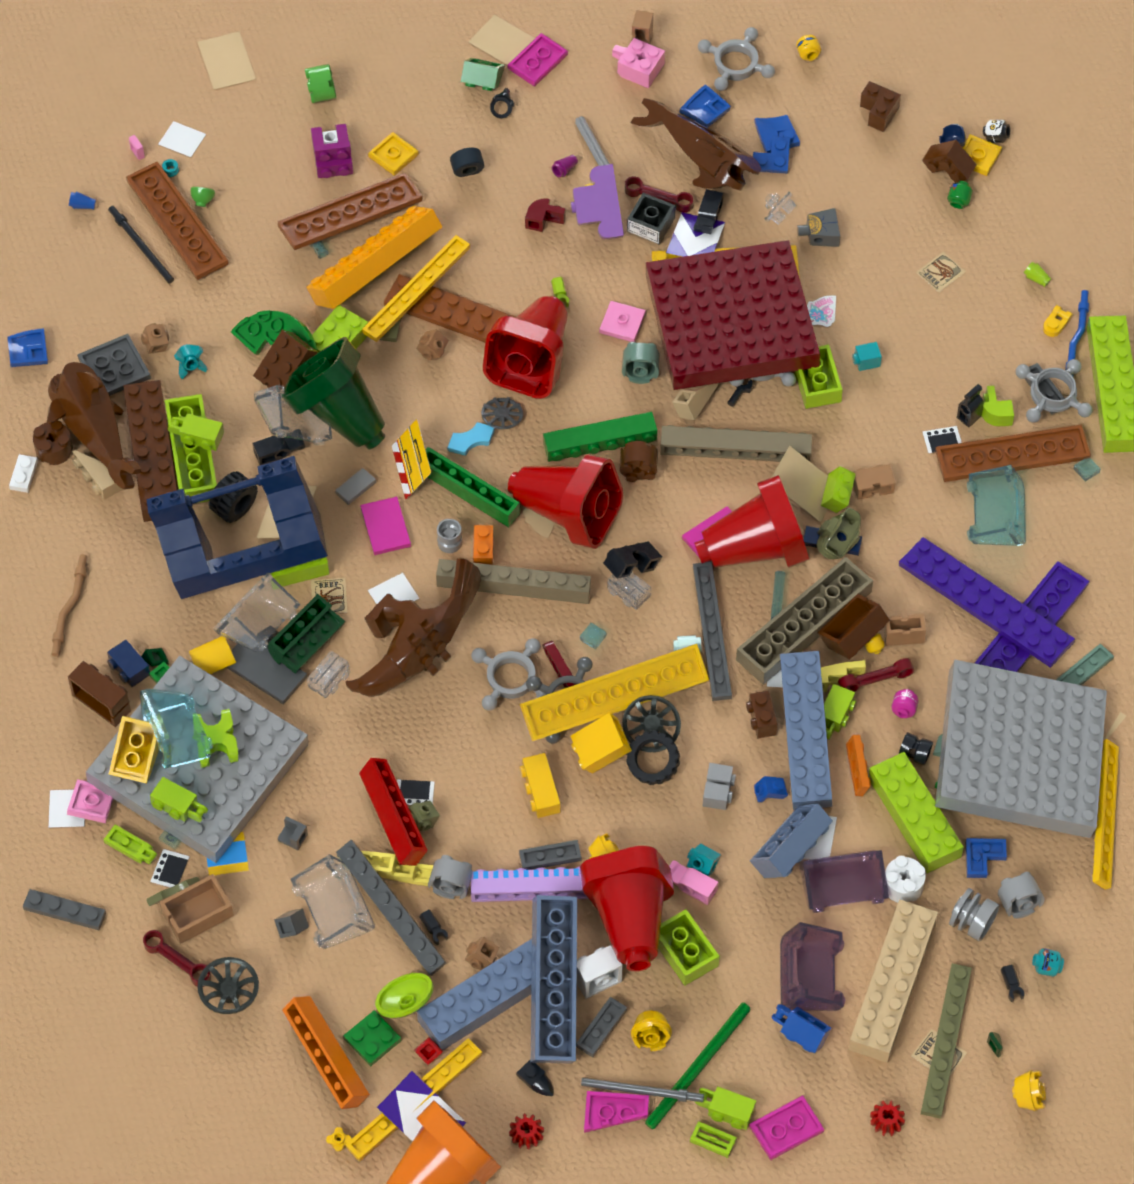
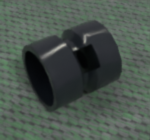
M907 732L901 744L899 754L905 752L908 759L913 758L914 762L925 766L933 746V741L925 738L919 740L917 735Z

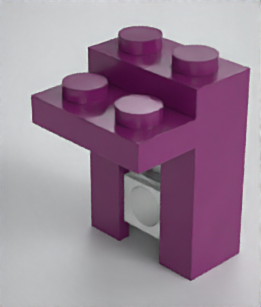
M346 124L335 125L336 130L322 132L321 127L311 128L318 178L353 174L351 146Z

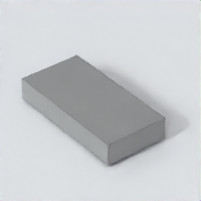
M362 468L337 488L335 492L349 505L376 483V479Z

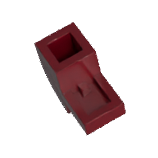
M538 199L528 207L525 216L526 229L543 232L546 221L564 225L565 208L550 205V199Z

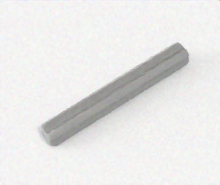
M583 116L577 117L575 124L599 166L608 165L609 162Z

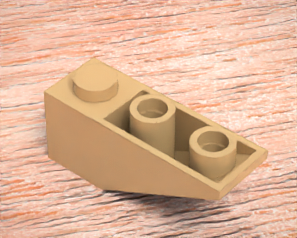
M719 383L681 389L672 402L679 418L695 420Z
M76 450L72 451L74 466L82 470L86 482H91L96 495H101L106 500L123 490L114 483L107 467L101 461Z

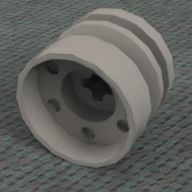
M968 888L955 904L949 925L955 927L959 923V931H962L969 925L967 935L980 942L990 929L1000 905L988 898L982 905L979 904L981 894L977 893L972 899L974 890Z

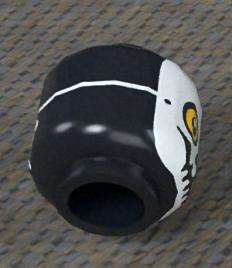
M989 120L986 126L983 127V136L986 137L988 142L1004 143L1010 137V126L1005 120Z

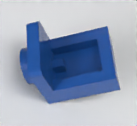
M764 776L754 785L757 801L761 803L767 798L784 799L788 796L784 778Z

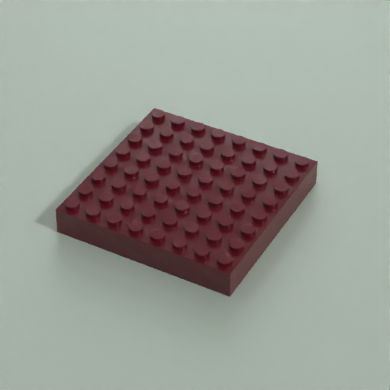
M789 240L646 262V279L673 390L798 371L799 369L805 370L820 366V351Z

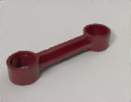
M636 176L629 177L625 181V193L630 197H638L642 193H646L676 205V210L681 213L690 212L693 208V196L690 193L681 192L676 195L644 185L642 180ZM631 184H636L639 186V188L630 189L628 186ZM687 200L690 203L688 205H681L678 202Z
M903 658L896 661L892 666L858 676L855 674L845 675L838 680V685L855 692L862 686L889 678H906L912 675L915 669L909 658Z
M148 931L143 937L146 951L152 954L159 953L189 974L191 982L197 986L198 980L194 979L193 976L197 971L204 970L207 965L201 963L194 964L166 944L159 931ZM152 937L161 939L159 945L155 947L148 946L147 941ZM209 971L207 973V977L204 980H211V974Z

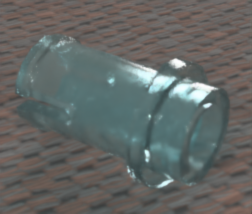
M322 240L309 245L313 247L319 259L329 254Z

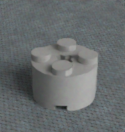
M443 855L441 859L434 862L428 887L430 888L431 886L433 892L441 897L454 899L455 896H460L459 899H463L467 895L473 874L471 870L472 865L468 862L453 860L451 856Z
M1024 872L1020 876L1005 878L1001 881L1002 886L998 890V897L1009 917L1013 915L1014 918L1018 919L1029 916L1035 912L1034 908L1037 905L1039 907L1043 905L1045 898L1030 872Z

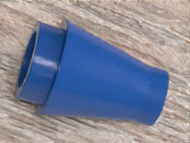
M77 191L76 193L71 192L69 206L73 207V209L94 210L96 199Z

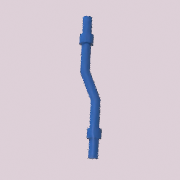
M1087 290L1081 291V302L1078 304V312H1080L1079 324L1075 335L1069 343L1068 362L1076 358L1077 344L1085 332L1086 317L1089 312V291Z

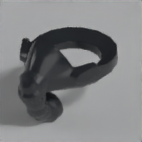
M505 88L500 94H496L490 103L491 113L500 119L508 117L514 107V102L510 97V90L508 88ZM497 101H504L507 104L508 109L505 114L501 115L495 112L494 105Z

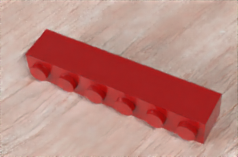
M370 758L359 772L360 777L399 864L416 866L427 853V847L387 759Z

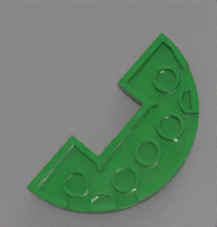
M271 310L257 312V314L241 320L231 331L237 339L256 355H259L267 342L272 346L282 330L295 333L317 351L316 343L308 328L300 320L284 312Z

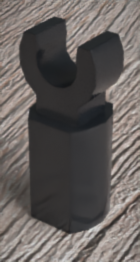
M428 909L421 913L419 918L429 933L433 934V942L439 945L438 936H443L445 940H448V933L441 929V925L432 911Z
M1014 966L1002 967L1001 973L1006 988L1009 990V1000L1011 1002L1014 1001V993L1019 994L1021 1000L1024 999L1025 993L1019 987L1020 983Z

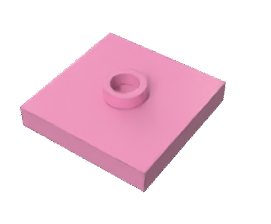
M610 301L599 333L635 342L646 310Z
M77 779L67 809V815L106 823L113 798L89 782Z

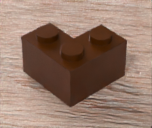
M869 81L861 93L860 107L870 111L868 126L884 132L899 109L901 94Z
M957 140L931 145L922 159L923 163L932 173L945 170L955 183L968 180L977 165Z

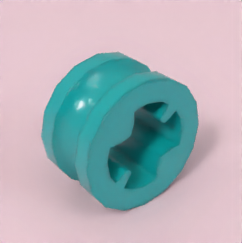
M168 159L163 162L162 169L168 177H174L178 174L177 161Z

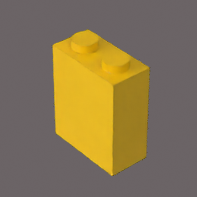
M611 713L606 714L570 736L573 741L571 746L580 758L578 760L580 767L592 774L632 751L618 718Z

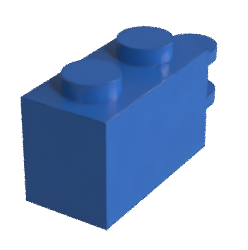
M777 1005V1012L772 1015V1019L783 1026L780 1032L788 1040L802 1045L803 1049L808 1052L816 1053L819 1051L832 1028L798 1006L790 1010L784 1005Z

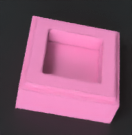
M136 136L129 137L130 149L137 159L145 158L143 146Z

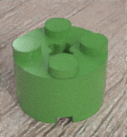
M329 64L305 69L312 103L336 98Z

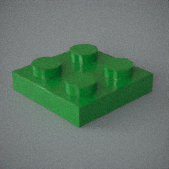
M375 1010L343 1035L344 1040L370 1067L402 1041L401 1037Z

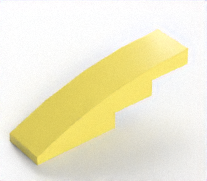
M865 660L822 667L823 692H827L828 685L838 684V680L845 675L855 674L858 676L865 674Z
M361 851L382 878L428 886L433 865H400L395 854Z

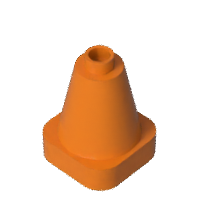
M433 1100L416 1117L422 1124V1127L386 1184H469L474 1180L485 1184L501 1166L456 1119Z

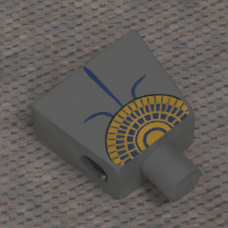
M832 208L808 214L806 225H797L798 236L808 235L809 243L812 246L839 247L840 231L836 209Z

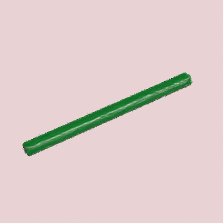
M742 1002L671 1090H686L750 1012L749 1005ZM664 1097L647 1118L645 1124L650 1129H655L678 1099Z

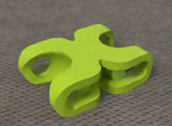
M230 709L221 710V720L215 725L204 723L201 714L192 715L194 737L198 741L197 752L200 767H209L210 756L216 751L226 753L229 762H238L237 741L233 735V720Z

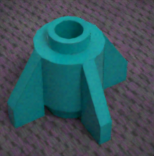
M186 344L181 346L175 353V359L180 361L178 373L180 378L184 379L188 370L193 371L197 367L204 372L208 370L206 365L199 359L203 352L202 347Z

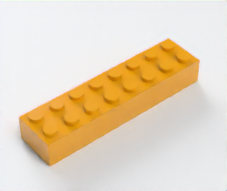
M418 206L408 208L404 215L396 217L389 226L381 228L377 235L369 237L365 244L354 248L350 255L341 258L334 267L326 269L322 276L314 278L306 288L315 304L331 309L336 308L440 230L442 225L434 210Z

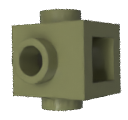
M430 800L422 803L416 802L409 807L419 831H427L433 828L440 817V814Z

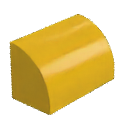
M224 635L189 651L194 665L209 674L236 663Z

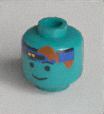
M1042 948L1038 954H1034L1032 965L1035 966L1038 974L1054 977L1061 973L1064 966V958L1061 957L1058 951Z

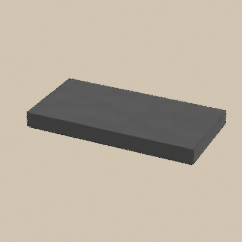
M246 634L231 650L236 663L226 667L283 705L307 678V673L301 669L295 674L283 663L279 665L270 655L268 648Z

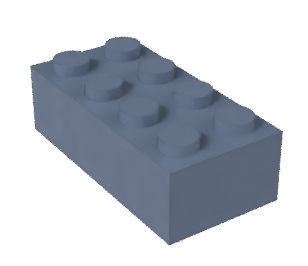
M819 804L798 806L753 856L750 862L764 878L788 876L793 870L792 867L805 857V852L816 845V840L820 835L825 834L829 830L828 826L833 820Z

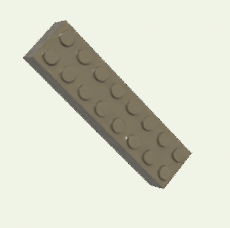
M845 557L738 647L736 661L764 685L781 670L780 654L798 653L805 650L820 637L817 632L857 594L867 597L872 592L873 580Z

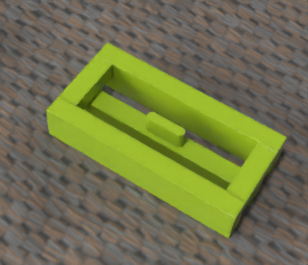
M698 1121L690 1142L728 1158L737 1137ZM701 1129L705 1132H708L712 1135L729 1141L730 1143L727 1144L723 1141L718 1140L717 1138L699 1132V1130Z

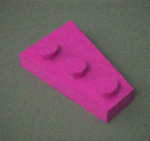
M587 1091L584 1133L648 1118L649 1095Z

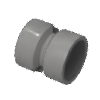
M454 519L442 520L437 526V543L441 551L454 553L462 546L461 525Z

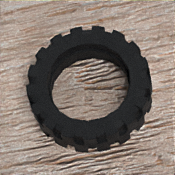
M647 731L643 735L635 737L634 742L630 743L629 746L632 751L626 754V762L630 772L640 782L649 785H660L664 781H669L671 776L676 774L677 767L680 765V753L676 744L666 734L658 733V731ZM657 742L663 744L669 753L667 766L656 774L642 771L637 763L639 751L649 743Z

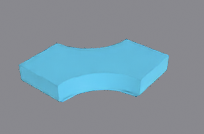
M477 422L467 432L453 433L447 450L466 456L469 450L476 446H488L495 428Z

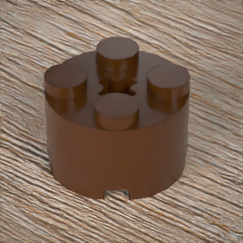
M57 420L53 424L46 422L34 429L33 444L36 456L41 462H47L49 465H59L68 460L71 451H73L70 432L61 421Z
M643 441L626 443L625 448L620 449V473L629 482L655 479L658 466V449L652 444L651 447L647 446L646 442Z

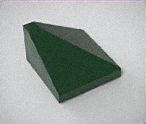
M162 648L146 649L141 656L151 666H159L163 662L169 665V661Z
M990 1032L987 1043L999 1058L1003 1050L1001 1037L998 1033Z

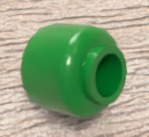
M965 181L953 183L947 199L952 207L963 209V207L969 205L973 190Z

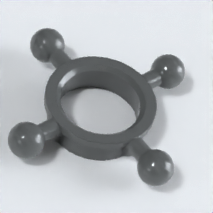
M581 657L577 662L578 671L576 676L557 678L550 686L543 684L537 676L529 677L526 681V686L530 691L535 692L539 690L547 695L553 693L563 683H573L575 685L585 682L583 680L585 672L590 671L592 668V661L588 657ZM558 732L545 738L547 742L554 744L560 740L561 734Z

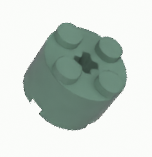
M629 342L623 351V376H627L629 381L637 384L649 383L650 379L654 377L656 379L659 375L660 360L657 346L654 343Z

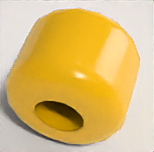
M877 633L865 644L868 653L878 654L885 647L880 633Z

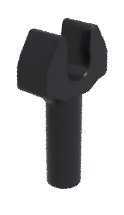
M752 379L748 381L747 385L736 387L735 392L727 402L729 406L733 407L742 393H750L752 391Z

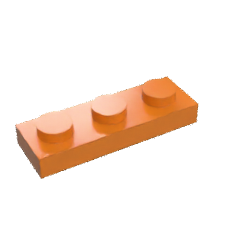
M852 735L846 743L855 796H863L870 788L871 781L867 774V761L863 753L864 744L861 742L860 735Z

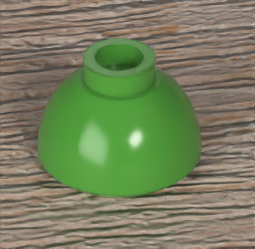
M203 187L190 188L192 199L196 202L195 206L206 207V204L211 202L215 196L213 189Z

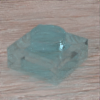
M590 623L580 635V640L596 649L607 636V632Z

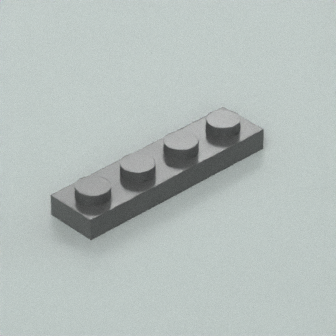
M29 889L23 904V910L95 930H100L106 915L105 909Z

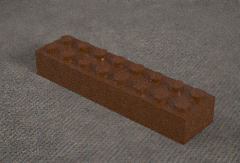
M160 380L123 385L134 460L142 468L140 474H136L144 522L152 521L148 514L146 499L177 490Z

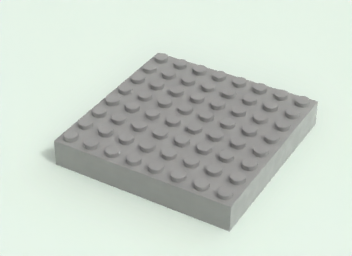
M179 656L130 716L165 725L162 743L148 783L109 775L118 732L88 768L86 777L87 782L94 785L97 789L108 796L110 795L113 799L217 863L308 746V735ZM230 709L239 761L231 763L226 753L216 751L210 756V766L201 768L197 752L198 741L194 737L192 715L201 714L204 723L215 725L221 720V710ZM162 777L197 795L198 803L208 809V812L203 814L201 822H197L189 817L185 822L180 819L175 820L169 813L163 810L159 811L152 806L150 794Z
M954 660L948 675L935 807L1090 838L1097 828L1107 691Z

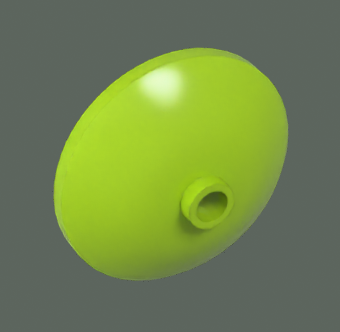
M410 973L400 976L389 982L379 992L375 1001L376 1009L379 1014L388 1018L409 1016L420 1010L429 1001L433 993V983L429 976L422 973Z

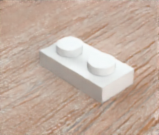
M18 456L9 484L10 490L29 492L38 463L37 457Z

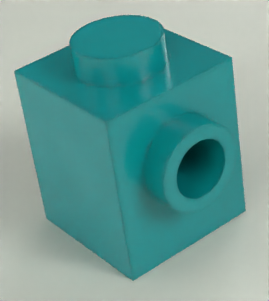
M700 843L696 848H692L689 851L687 867L696 869L709 876L715 871L721 854Z

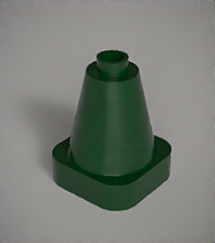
M343 337L297 367L287 381L282 398L296 414H301L308 410L356 447L365 445L370 450L384 440L386 435L382 432V429L385 426V422L357 368L361 354L347 337Z

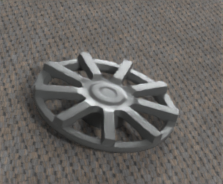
M494 397L493 400L488 401L486 404L484 403L481 415L484 422L490 427L510 429L521 422L523 410L521 404L511 400L510 397ZM499 402H505L503 406L499 404ZM493 403H495L496 406H497V408H495V407H493V406H490V405L493 404ZM508 403L513 404V406L507 408ZM516 408L519 410V412L511 411ZM486 409H490V410H493L494 412H487V413H485V410H486ZM495 415L490 422L487 421V416ZM510 415L519 416L518 421L514 420ZM496 420L500 421L501 426L493 425ZM509 420L513 424L505 426V421Z

